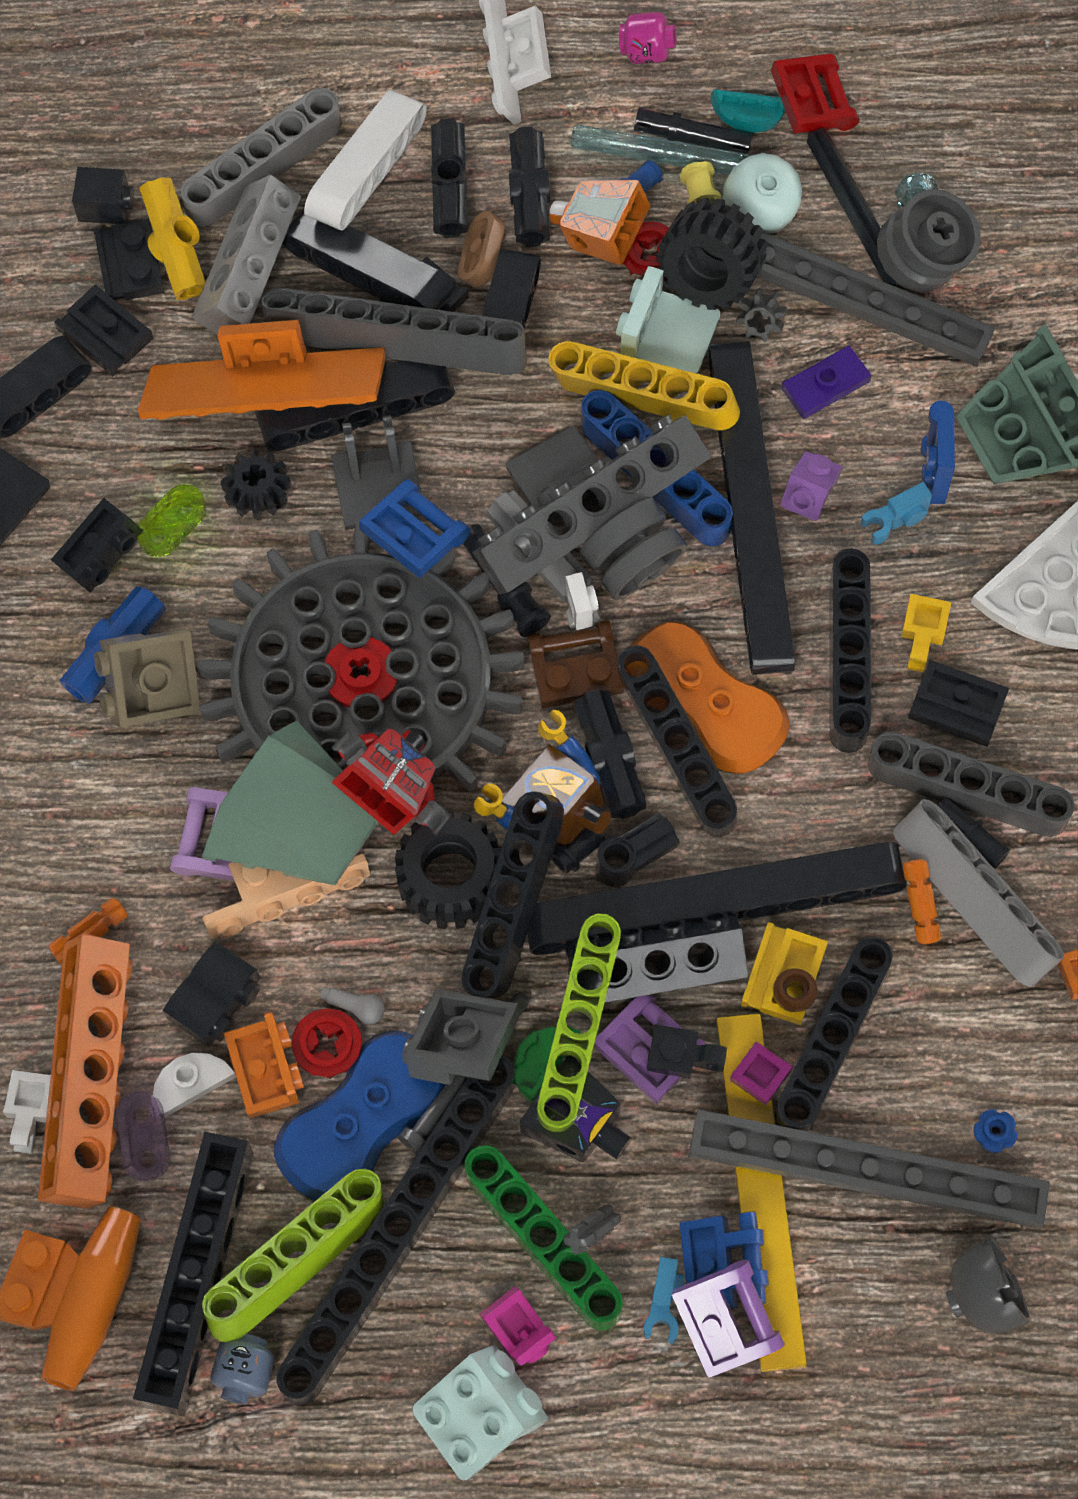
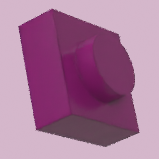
M755 1042L731 1075L730 1081L767 1106L792 1071V1066L758 1042Z

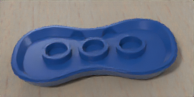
M388 1031L369 1039L362 1045L358 1059L350 1067L343 1081L330 1095L315 1104L299 1110L283 1124L274 1144V1157L283 1176L301 1194L316 1201L348 1173L357 1169L373 1171L385 1147L405 1127L411 1129L415 1126L446 1085L409 1076L408 1067L403 1062L402 1054L404 1044L408 1038L413 1037L412 1034L403 1031Z

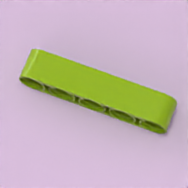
M607 914L590 916L584 921L580 931L537 1105V1117L540 1124L551 1132L567 1130L573 1125L577 1117L620 942L621 930L619 924L613 917ZM596 927H603L611 933L613 940L605 947L594 946L588 939L589 931ZM587 969L594 970L601 976L602 984L597 989L586 990L578 984V974ZM575 1012L586 1014L591 1020V1028L582 1034L572 1032L566 1024L568 1016ZM571 1055L579 1061L581 1070L576 1076L564 1077L557 1072L555 1067L556 1061L562 1056ZM555 1098L564 1100L570 1108L569 1116L562 1121L549 1119L544 1111L546 1103Z
M357 1169L348 1173L205 1294L202 1302L203 1312L212 1336L220 1342H229L242 1338L366 1233L385 1205L381 1181L377 1174L367 1169ZM361 1195H372L366 1200H355ZM328 1223H338L332 1229H321ZM293 1252H304L298 1258H287ZM259 1281H270L264 1287H252L255 1283ZM224 1310H235L228 1317H217Z

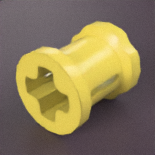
M707 161L693 162L682 168L680 180L686 185L689 199L687 204L691 202L698 204L700 199L709 198L711 203H714L716 198L722 199L719 191L715 190L712 178L715 171L711 163Z

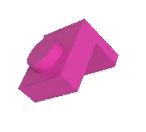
M515 1286L479 1314L508 1356L520 1366L526 1362L533 1363L542 1358L548 1352L549 1344L556 1339L552 1330L544 1325L522 1292Z

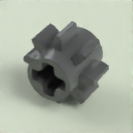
M758 288L752 301L746 297L741 300L739 306L746 312L738 315L736 323L745 325L747 338L752 335L761 336L762 340L766 342L771 330L777 333L782 332L784 323L778 318L784 317L788 309L786 306H779L776 300L777 292L772 295L762 294L761 289Z

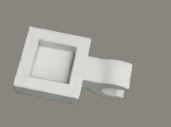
M582 572L566 576V596L569 603L566 616L570 629L574 631L595 626L596 622L600 621V617L598 614L597 596L593 585L586 587Z
M12 1070L3 1113L7 1118L15 1119L10 1136V1145H14V1152L32 1154L36 1135V1121L46 1123L51 1075Z

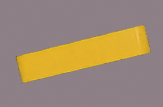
M571 341L558 343L549 353V366L558 383L567 391L585 396L596 390L607 391L624 406L661 416L670 414L672 419L686 415L691 424L714 430L729 429L739 419L740 409L734 393L728 383L720 379ZM577 363L572 369L564 370L569 364ZM613 372L609 378L600 380L606 373ZM651 382L646 388L637 389L642 383ZM680 392H688L683 398L673 399ZM726 401L722 407L711 409L712 405L716 402Z

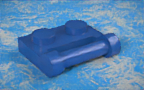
M936 401L930 407L928 414L930 427L928 434L922 439L920 447L921 454L926 458V464L922 466L921 483L924 482L932 494L930 504H945L955 469L954 409L946 401Z
M407 479L359 520V529L417 577L421 578L450 550L462 545L468 538L471 528L461 520H453L419 492L420 488L418 485ZM410 505L441 530L443 534L438 536L402 506Z

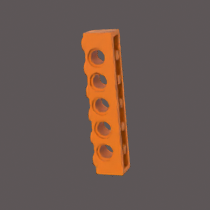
M80 934L64 944L38 1192L39 1202L89 1209L106 1202V1197L110 1193L112 1174L109 1172L110 1154L116 1144V1130L113 1128V1118L121 1093L120 1087L117 1085L118 1067L123 1061L125 1051L124 1044L121 1042L122 1025L127 1019L129 1009L128 1002L125 1000L126 983L130 979L133 966L132 960L129 958V943ZM92 978L96 979L101 985L102 994L97 993L93 988ZM88 1020L95 1024L98 1031L97 1037L89 1031ZM84 1062L92 1068L93 1080L86 1076ZM80 1105L88 1111L89 1123L82 1120L79 1113ZM76 1149L80 1150L84 1155V1168L75 1159Z

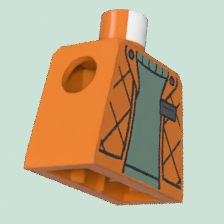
M637 180L583 181L578 184L570 202L556 200L552 203L549 216L552 224L560 225L562 233L573 250L622 265L651 205L640 182Z

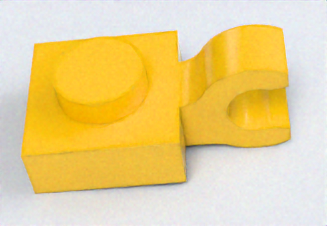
M910 594L901 635L903 638L913 640L907 669L924 672L930 643L942 646L951 602Z

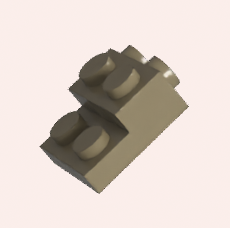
M184 628L146 636L138 633L100 640L101 651L94 653V663L98 676H105L107 692L100 693V706L104 717H110L113 724L123 728L201 713L190 630Z

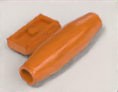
M108 1207L80 1255L65 1241L24 1230L0 1289V1320L34 1331L52 1327L41 1379L44 1382L64 1390L75 1391L104 1343L131 1273L141 1225V1218L120 1208Z

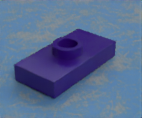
M850 345L782 382L781 390L804 420L868 384L871 381L872 375Z

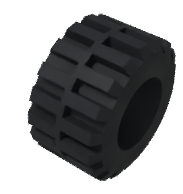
M709 198L700 199L698 204L695 202L687 204L685 209L678 213L661 240L660 250L657 253V262L661 263L658 269L663 270V277H667L665 283L667 287L678 292L677 297L683 301L685 298L692 301L691 305L698 308L701 304L706 305L707 310H716L718 305L726 309L731 307L733 302L739 303L744 298L762 269L767 256L764 253L767 248L766 239L760 238L763 230L760 225L752 223L754 217L749 212L743 214L739 211L740 206L734 203L732 206L725 205V200L716 198L715 202L711 203ZM700 247L712 250L723 261L711 258Z
M448 811L450 818L437 835L432 833L429 826H422L416 822L410 826L412 835L409 836L404 833L400 840L401 850H396L395 872L402 901H406L407 909L412 915L418 912L420 921L429 925L431 920H435L437 928L447 929V923L455 922L456 929L465 928L464 920L471 919L473 924L479 921L501 848H498V839L493 832L487 833V825L479 820L476 824H473L471 815L462 812L461 818L458 819L454 818L453 811ZM445 854L462 855L475 866L472 876L463 884L455 887L435 885L426 878L424 873L427 866L435 858Z

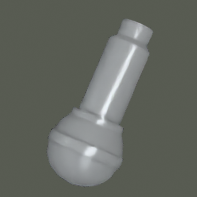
M324 987L321 991V999L327 1001L330 1005L353 1012L364 1024H375L384 1015L385 1005L377 995L357 996L334 987Z

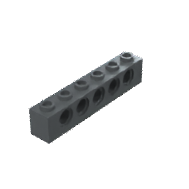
M670 414L664 416L649 426L652 434L639 442L636 436L629 439L615 449L619 456L605 464L603 459H599L581 471L584 479L571 486L566 481L547 494L550 501L537 509L533 503L515 514L513 518L516 524L505 531H502L501 527L498 526L480 537L478 540L482 546L472 553L499 594L510 592L588 540L597 530L624 510L638 502L653 497L712 458L687 416L683 415L672 419ZM654 445L660 447L665 453V463L662 467L655 466L650 459V451ZM620 467L625 468L631 474L632 483L628 490L622 489L617 484L616 473ZM586 490H591L598 498V507L594 512L587 511L582 504V495ZM552 512L560 514L564 520V530L560 535L552 533L548 528L547 521ZM519 534L525 536L531 545L530 552L525 558L518 556L513 549L514 539Z

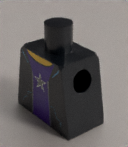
M568 1055L557 1072L564 1077H573L580 1072L581 1065L574 1057ZM587 1072L577 1117L573 1125L567 1130L551 1132L540 1124L537 1117V1105L540 1094L519 1121L521 1133L580 1162H585L596 1146L617 1160L626 1150L632 1139L613 1125L620 1114V1103L589 1072ZM552 1099L544 1107L546 1116L553 1121L565 1120L570 1114L569 1105L562 1099Z

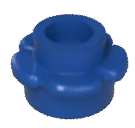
M995 1109L986 1110L979 1116L980 1121L975 1123L973 1130L975 1139L985 1150L993 1153H999L1005 1148H1011L1018 1137V1133L1015 1131L1016 1122L1014 1118L1007 1112L999 1113ZM998 1127L1000 1129V1133L994 1134L992 1132V1128Z

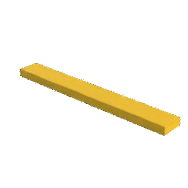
M750 1014L717 1018L719 1046L727 1047L724 1071L722 1073L728 1115L775 1125L772 1099L765 1106L730 1081L731 1075L755 1042L765 1047L761 1015ZM734 1166L740 1214L756 1212L758 1229L763 1230L764 1245L760 1246L763 1270L768 1271L769 1285L765 1287L767 1304H764L763 1307L773 1330H779L785 1343L776 1352L759 1358L760 1372L806 1368L807 1363L782 1176Z

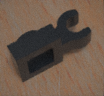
M655 1024L647 1071L688 1079L691 1078L693 1066L723 1072L727 1047L712 1044L697 1045L698 1032Z

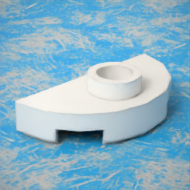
M190 1053L175 1058L162 1069L154 1084L152 1102L159 1121L236 1078L235 1072L224 1060L208 1053Z

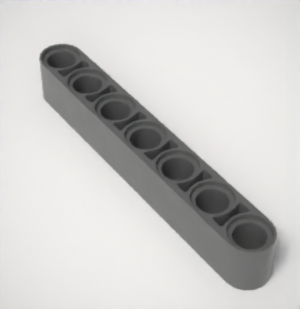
M286 288L270 290L261 299L264 322L299 320L305 346L337 351L383 347L385 348L386 358L501 375L517 374L527 366L525 332L523 325L517 321Z

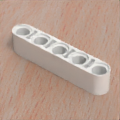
M388 90L314 184L306 199L304 214L336 229L344 230L420 131L426 117V104L393 90Z

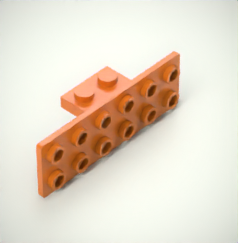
M299 320L220 326L217 337L224 360L153 365L138 407V414L140 419L155 418L163 420L177 416L194 415L202 417L217 413L233 412L242 414L256 410L272 409L281 411L296 407L312 406L321 408L327 405L349 403L361 405L367 402H374L377 400L386 359L385 348L307 353Z

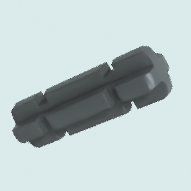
M603 1205L598 1211L583 1219L580 1224L572 1227L571 1231L564 1235V1244L571 1246L572 1253L574 1254L583 1253L587 1250V1247H591L602 1239L605 1234H609L614 1230V1227L621 1222L620 1214L614 1212L612 1205Z

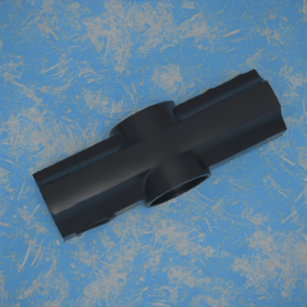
M440 119L438 123L431 125L433 231L444 238H458L461 234L468 232L465 125L457 122L455 119ZM446 177H455L451 180L444 179Z
M519 127L517 131L509 133L511 170H509L511 206L514 205L516 242L522 243L526 247H536L550 240L547 203H550L549 173L544 163L545 150L542 131H537L533 127Z
M598 689L585 693L582 697L575 700L576 713L586 738L585 750L601 778L600 785L608 810L611 813V819H625L635 816L640 811L646 809V801L634 768L636 767V760L629 735L626 730L622 731L609 691Z

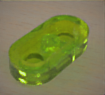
M177 485L170 489L138 524L144 530L138 536L139 546L144 553L152 557L166 556L173 552L192 532L206 514V504L201 491L192 485ZM184 506L192 507L189 513L183 514L179 512ZM157 535L165 536V539L161 542L152 541Z

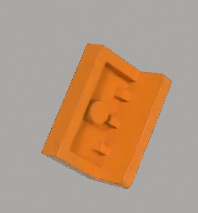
M272 1012L264 1014L265 1021L224 1033L249 1119L300 1104L296 1090L304 1088L297 1062L288 1065L284 1049L292 1047L285 1021L276 1024Z

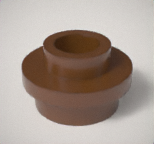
M797 968L788 969L776 978L773 986V996L782 1009L795 1013L802 1012L810 1008L817 996V984L808 972ZM793 985L798 986L802 989L803 995L793 998L788 995L787 988Z

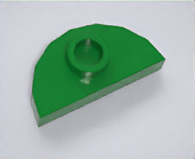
M546 1027L540 1031L531 1032L519 1044L514 1057V1082L520 1095L530 1105L533 1104L541 1092L556 1027ZM568 1027L572 1032L580 1034L579 1030ZM567 1055L560 1057L556 1061V1070H558Z

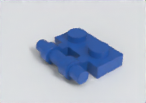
M756 1212L739 1214L740 1231L729 1232L728 1218L722 1215L680 1222L686 1284L724 1270L733 1264L731 1249L742 1248L743 1260H748L754 1274L751 1276L759 1298L763 1305L767 1304L765 1287L769 1285L768 1271L763 1270L760 1246L764 1245L763 1230L758 1229ZM732 1285L722 1289L730 1309L738 1308L735 1286Z

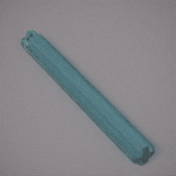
M579 124L574 126L571 134V146L574 148L651 160L682 167L693 162L707 161L713 165L716 173L727 175L731 173L737 164L748 156H752Z

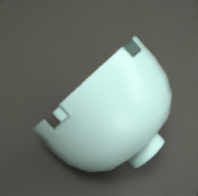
M761 153L748 156L732 169L724 183L722 199L725 200V205L732 206L734 203L740 206L739 211L743 214L749 212L754 217L752 223L760 225L763 233L769 235L781 231L792 221L800 208L802 186L798 173L789 162L777 155Z

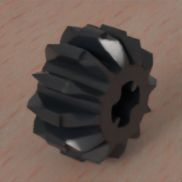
M255 448L249 458H245L242 454L238 453L236 456L238 465L226 464L224 469L226 477L221 480L222 491L226 493L224 497L229 507L236 506L237 513L241 517L252 511L253 517L259 520L261 511L267 510L268 513L274 516L276 513L275 504L286 505L288 500L286 492L291 488V480L286 475L287 467L283 461L276 462L275 455L271 451L262 458H260L259 451Z

